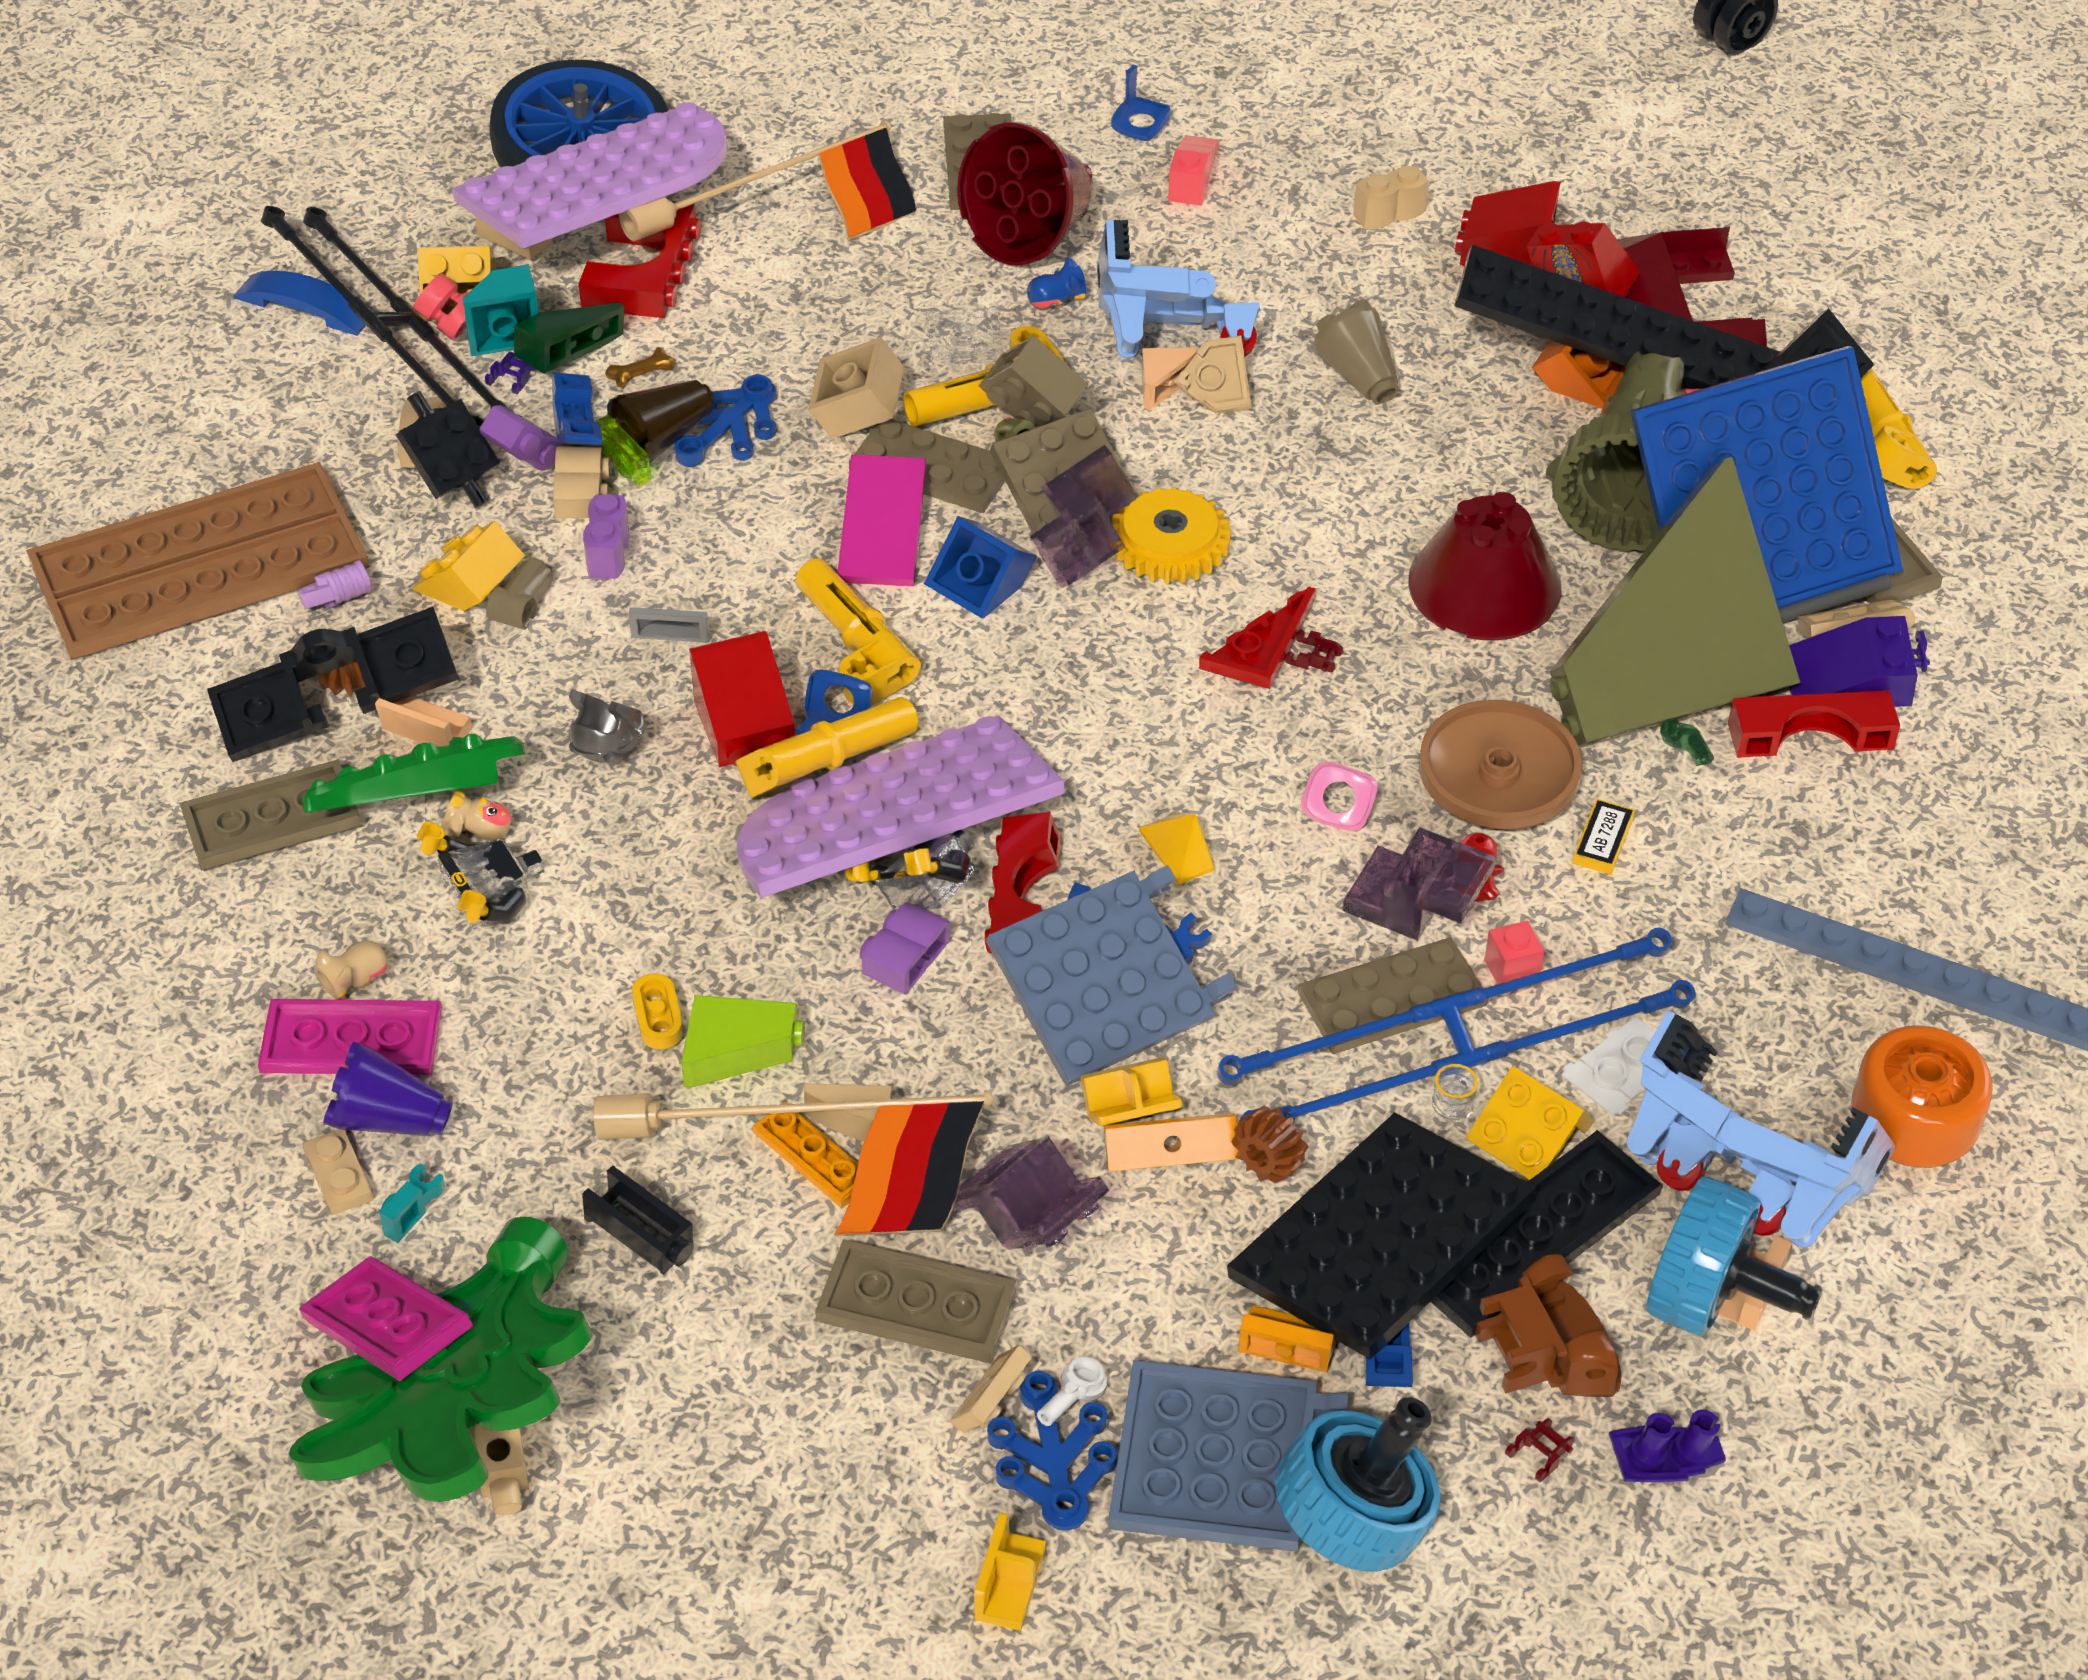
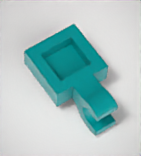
M421 1163L411 1170L409 1174L410 1182L407 1181L396 1193L389 1195L379 1211L384 1236L396 1243H399L426 1213L425 1206L431 1200L441 1195L445 1188L444 1178L441 1174L436 1175L428 1183L422 1182L427 1177L425 1165Z

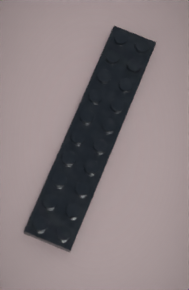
M1472 245L1468 252L1454 307L1624 366L1627 365V362L1638 351L1641 355L1655 353L1671 358L1680 357L1684 364L1682 386L1691 389H1704L1758 373L1781 352Z

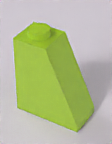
M695 995L681 1061L684 1087H696L793 1061L795 1046H803L805 1035V1021L798 1020L797 1003Z

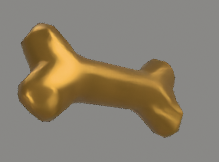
M657 347L648 358L628 365H610L606 369L605 374L608 379L616 381L617 387L625 388L631 378L658 369L672 370L675 366V359L665 355L664 349Z

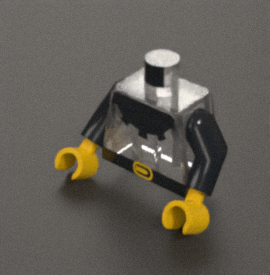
M434 822L423 823L416 835L417 839L422 840L420 848L424 854L432 855L437 850L442 881L455 900L457 909L462 912L474 932L491 923H511L525 904L530 901L527 879L545 872L542 859L536 850L515 857L506 842L501 839L488 842H464L445 835L443 828Z
M958 830L951 836L935 838L915 845L890 867L875 865L870 870L868 861L845 869L846 878L849 881H871L873 885L879 887L892 909L895 910L907 901L925 910L943 908L975 872V864L968 855L974 847V842L966 832Z

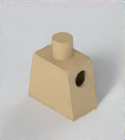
M477 1424L475 1426L476 1448L488 1471L487 1481L480 1487L482 1498L491 1496L493 1512L497 1515L516 1513L522 1509L520 1491L529 1489L521 1430L518 1428L507 1431H494L485 1429Z

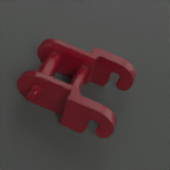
M1299 630L1296 640L1300 643L1314 646L1312 653L1308 652L1305 654L1300 652L1296 660L1293 658L1294 653L1289 651L1285 656V662L1307 670L1311 666L1324 672L1332 673L1335 669L1333 659L1335 656L1342 655L1343 647L1336 641L1322 638L1319 632L1311 630L1308 637L1305 638V631ZM1319 651L1327 653L1325 657L1317 654Z
M1546 1418L1542 1422L1538 1421L1535 1425L1536 1428L1531 1432L1525 1428L1516 1437L1515 1444H1509L1505 1450V1454L1511 1458L1524 1446L1531 1447L1533 1445L1547 1456L1548 1460L1545 1464V1469L1540 1468L1535 1475V1479L1540 1483L1558 1468L1560 1456L1565 1452L1570 1454L1574 1449L1571 1447L1574 1443V1438L1569 1436L1564 1439L1550 1428L1552 1425L1550 1418ZM1545 1435L1557 1447L1550 1451L1538 1440Z

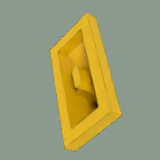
M1196 813L1172 814L1139 827V832L1163 865L1170 867L1178 885L1214 871V865Z

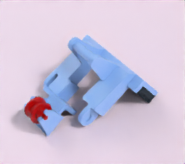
M1106 220L1097 260L1099 308H1103L1107 318L1112 320L1117 341V351L1121 357L1129 359L1138 354L1139 342L1143 337V322L1193 326L1201 324L1202 328H1209L1210 323H1216L1220 332V339L1241 336L1244 357L1251 353L1257 340L1254 322L1260 310V302L1227 304L1213 297L1216 281L1213 275L1206 271L1188 270V268L1131 265L1129 260L1128 220Z

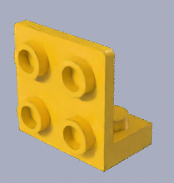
M1512 1065L1468 1132L1466 1138L1530 1180L1555 1161L1575 1129L1585 1134L1595 1120L1582 1108Z

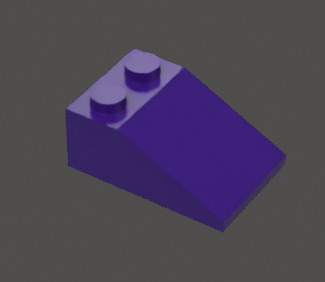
M1905 616L1867 617L1789 645L1800 680L1799 684L1789 687L1790 695L1890 690L1895 707L1912 706L1918 673Z

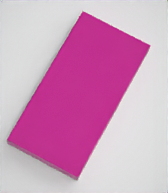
M851 455L837 572L846 583L914 586L926 458Z
M270 999L258 1062L259 1073L337 1074L340 1066L349 1068L345 1066V1061L350 1046L355 1041L373 1048L413 1075H432L442 1010L441 1001Z
M372 1256L366 1258L299 1308L303 1318L309 1324L398 1381H401L473 1327L467 1313Z

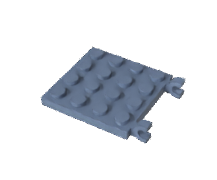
M1168 865L1156 870L1141 881L1135 871L1129 872L988 935L986 939L988 947L1066 1086L1081 1080V1075L1099 1072L1213 1019L1215 1012L1211 1006L1231 998L1230 993L1237 989V985L1230 973L1217 978L1201 989L1151 901V898L1169 892L1171 889L1169 885L1176 881Z
M1133 1360L1108 1518V1529L1298 1552L1299 1540L1302 1539L1287 1522L1277 1500L1275 1487L1277 1469L1290 1445L1315 1417L1331 1411L1347 1410L1348 1394L1316 1393L1317 1381Z

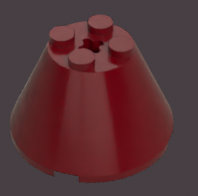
M1021 122L1000 123L989 127L990 130L985 132L980 138L974 139L963 157L957 184L959 209L962 220L968 221L975 235L972 238L973 241L984 253L994 260L1008 265L1031 264L1042 260L1052 253L1076 222L1085 216L1091 198L1092 171L1087 164H1083L1076 156L1036 127Z
M1498 492L1495 495L1479 496L1461 501L1454 514L1415 557L1411 564L1408 578L1410 596L1417 609L1430 622L1444 630L1448 628L1466 634V638L1485 641L1512 639L1540 628L1551 618V614L1560 602L1562 589L1559 573L1529 513L1516 502L1515 496L1508 492Z

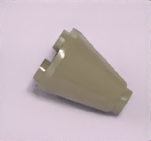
M1360 300L1336 316L1329 314L1319 320L1316 326L1319 332L1316 334L1313 343L1318 355L1365 398L1372 400L1375 405L1392 400L1399 392L1398 378L1377 310L1371 307L1367 300Z

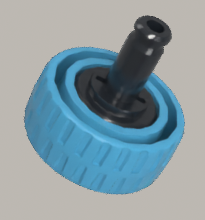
M1702 1177L1697 1181L1686 1199L1667 1240L1653 1277L1646 1310L1651 1316L1671 1326L1697 1336H1704L1713 1326L1725 1299L1730 1300L1736 1290L1789 1313L1801 1314L1803 1319L1808 1320L1812 1318L1823 1289L1818 1284L1813 1286L1799 1276L1751 1257L1753 1244L1750 1240L1759 1215V1199L1730 1184L1710 1177Z
M1412 1397L1402 1398L1384 1421L1355 1411L1340 1410L1327 1412L1315 1417L1308 1423L1290 1445L1277 1469L1275 1478L1276 1496L1280 1509L1289 1525L1317 1553L1334 1563L1350 1569L1376 1572L1388 1570L1402 1563L1423 1540L1439 1513L1441 1495L1438 1481L1431 1465L1423 1453L1415 1446L1422 1437L1423 1431L1431 1425L1432 1421L1431 1412L1422 1401Z

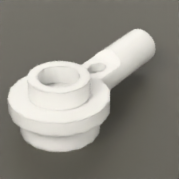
M1078 1357L1072 1360L1064 1368L1061 1375L1063 1388L1037 1412L1038 1420L1043 1425L1050 1426L1077 1399L1089 1401L1102 1396L1107 1386V1378L1103 1366L1097 1360L1089 1357Z

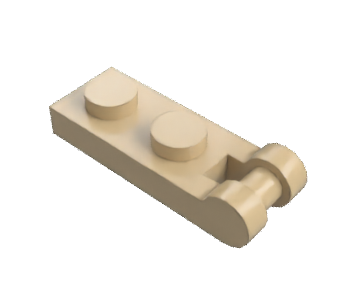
M1885 600L1797 617L1799 632L1810 638L1867 617L1905 616L1909 630L1914 625L1916 617L1912 610L1899 602Z

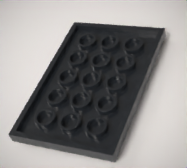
M1394 1112L1227 1265L1228 1278L1319 1331L1334 1334L1335 1340L1371 1360L1536 1200V1187Z

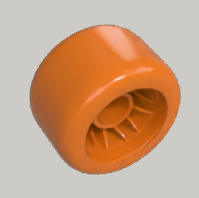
M1913 1025L1900 1027L1885 1033L1867 1049L1853 1089L1851 1109L1854 1107L1879 1121L1896 1146L1889 1160L1917 1168L1944 1166L1964 1156L1976 1143L1992 1099V1077L1987 1063L1981 1054L1960 1036L1931 1026Z

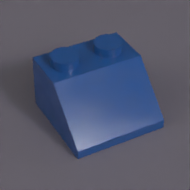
M957 516L924 585L984 619L1022 587L1037 555L977 521Z

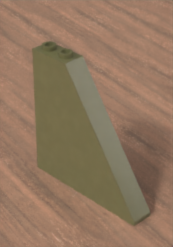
M1733 457L1726 458L1708 469L1551 669L1550 690L1554 699L1559 701L1563 715L1561 723L1572 734L1578 746L1732 703L1733 698L1757 697L1800 683Z

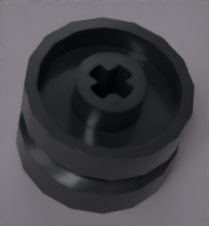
M1698 0L1694 9L1693 23L1695 29L1711 41H1715V43L1730 54L1738 55L1758 45L1773 25L1779 4L1778 0Z

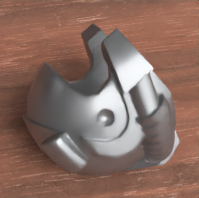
M571 689L569 699L572 705L579 709L576 720L570 725L572 742L569 744L570 751L596 762L620 763L623 760V755L634 749L638 738L646 730V721L641 711L611 701L609 705L599 698Z

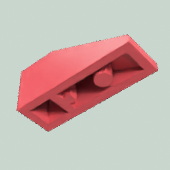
M1189 135L1183 138L1175 149L1169 170L1168 201L1202 206L1219 139Z

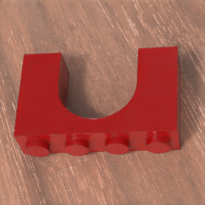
M695 204L676 210V218H674V225L671 228L637 241H631L625 235L620 224L619 214L605 218L607 242L647 246L659 251L660 254L648 262L637 265H617L587 261L578 283L581 307L621 303L624 305V314L664 319L668 307H674L676 304V285H682L684 282V263L690 262L693 255L692 241L693 239L698 240L700 237L701 220L696 218Z

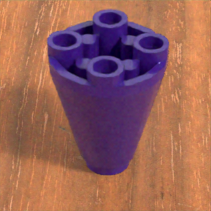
M353 1041L345 1061V1066L349 1068L340 1066L331 1091L337 1093V1101L333 1099L330 1101L323 1124L341 1130L430 1136L432 1132L441 1136L449 1119L453 1102L444 1100L442 1093L373 1048Z

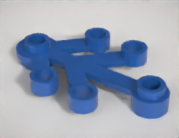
M759 374L751 375L743 381L741 388L712 391L714 396L712 412L697 425L713 424L698 437L687 435L678 439L674 445L676 461L686 467L697 466L705 459V451L730 428L733 438L731 444L732 457L740 461L750 459L754 454L753 443L748 440L744 421L745 414L753 408L757 420L753 425L756 438L769 440L776 435V424L770 418L768 405L776 398V389L768 377ZM735 403L732 407L717 408L718 404ZM746 448L747 450L739 451L738 449Z
M1033 1371L1025 1377L1020 1385V1398L1027 1408L1034 1411L1041 1447L1016 1433L1014 1422L1007 1417H996L989 1422L987 1439L992 1447L1006 1449L1048 1474L1050 1487L1024 1474L1022 1461L1013 1456L1003 1457L997 1462L996 1481L1002 1488L1014 1489L1041 1505L1042 1517L1049 1526L1057 1530H1073L1081 1526L1087 1519L1089 1504L1086 1497L1102 1476L1112 1472L1116 1466V1449L1114 1446L1103 1441L1094 1443L1088 1451V1465L1071 1485L1069 1483L1067 1469L1093 1436L1105 1430L1107 1426V1410L1103 1405L1096 1402L1083 1405L1079 1412L1078 1425L1061 1445L1056 1421L1050 1426H1045L1037 1418V1412L1057 1394V1383L1048 1373ZM1034 1384H1043L1046 1386V1388L1043 1390H1035L1031 1386ZM1096 1415L1101 1419L1097 1422H1090L1086 1420V1417ZM997 1430H1006L1009 1432V1434L1000 1437L995 1435L994 1432ZM1104 1454L1110 1459L1101 1462L1096 1460L1095 1457ZM1007 1469H1013L1018 1473L1014 1476H1005L1002 1472ZM1061 1502H1069L1073 1506L1070 1509H1061L1057 1505Z

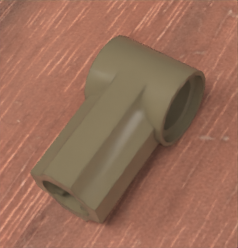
M530 557L528 561L522 562L505 587L497 586L491 592L486 608L488 619L526 630L525 624L529 618L534 619L536 615L537 602L553 581L552 570L542 560Z

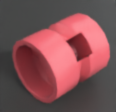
M440 273L422 291L415 301L413 309L427 321L436 320L437 329L454 341L466 329L462 299L468 293H458V285L444 273ZM452 302L456 304L449 315L444 313Z

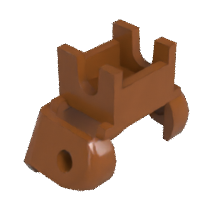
M1547 1254L1535 1260L1522 1272L1518 1282L1519 1288L1481 1299L1480 1310L1483 1316L1498 1311L1502 1313L1477 1322L1475 1337L1478 1342L1493 1338L1510 1369V1372L1504 1373L1502 1388L1505 1394L1548 1381L1551 1388L1559 1387L1563 1395L1613 1397L1620 1390L1622 1374L1618 1356L1605 1329L1588 1302L1572 1286L1561 1280L1571 1277L1573 1274L1564 1256L1561 1254Z

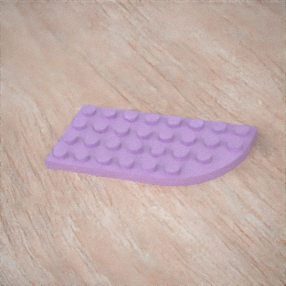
M684 102L678 104L676 109L664 113L650 114L645 120L636 123L619 125L617 130L605 134L591 135L586 141L575 145H563L558 147L555 152L544 156L536 155L529 157L526 162L516 166L501 167L495 173L485 177L467 179L464 184L452 188L454 201L524 249L676 193L700 182L713 173L725 159L727 153L726 133L722 123L713 114L693 102Z
M999 715L983 717L974 724L959 729L944 730L933 738L924 741H911L900 749L888 753L872 754L864 761L849 766L842 765L829 770L828 773L813 778L795 780L792 782L791 787L776 794L757 808L742 826L737 840L740 867L746 880L757 894L763 898L1065 794L1064 782Z

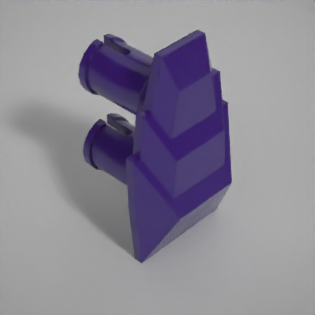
M1698 1410L1692 1414L1690 1423L1685 1428L1672 1427L1675 1423L1674 1420L1664 1413H1653L1648 1417L1645 1426L1610 1431L1609 1437L1624 1482L1687 1481L1690 1476L1705 1474V1469L1724 1463L1726 1457L1719 1437L1716 1436L1721 1427L1720 1424H1716L1719 1420L1718 1417L1708 1410Z

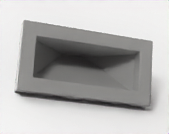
M631 607L629 609L631 638L709 642L707 612Z

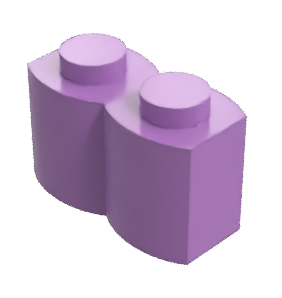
M500 405L491 408L479 429L484 438L517 459L524 460L542 471H545L555 463L556 447L562 446L558 438L526 418Z
M596 494L589 503V523L583 533L587 573L590 578L617 579L624 570V549L627 547L630 537L626 500L623 495Z
M908 901L897 910H891L885 918L883 929L874 937L869 936L861 947L862 974L894 990L907 994L924 974L927 967L933 963L950 942V921Z

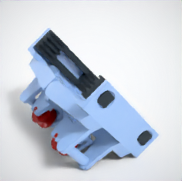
M1667 1010L1639 1060L1643 1064L1641 1085L1646 1091L1634 1126L1627 1138L1629 1150L1639 1156L1640 1160L1644 1163L1657 1165V1173L1660 1179L1671 1189L1678 1191L1690 1190L1695 1186L1697 1181L1702 1178L1713 1155L1730 1164L1733 1158H1736L1741 1162L1740 1167L1750 1177L1755 1179L1748 1193L1756 1196L1760 1201L1759 1215L1753 1233L1760 1236H1768L1781 1229L1783 1234L1791 1239L1796 1246L1801 1248L1813 1246L1820 1233L1844 1204L1850 1206L1862 1196H1869L1896 1148L1895 1144L1877 1119L1854 1107L1850 1112L1855 1118L1853 1119L1849 1116L1846 1118V1122L1850 1127L1848 1128L1844 1125L1841 1127V1131L1845 1136L1843 1137L1840 1134L1836 1136L1840 1145L1835 1143L1831 1145L1833 1151L1841 1157L1833 1155V1153L1809 1140L1802 1144L1742 1118L1717 1101L1716 1097L1703 1091L1702 1089L1705 1085L1695 1080H1703L1704 1077L1699 1073L1700 1070L1706 1073L1708 1068L1704 1063L1706 1062L1711 1065L1713 1062L1709 1054L1716 1056L1718 1052L1712 1045L1703 1040L1692 1022Z

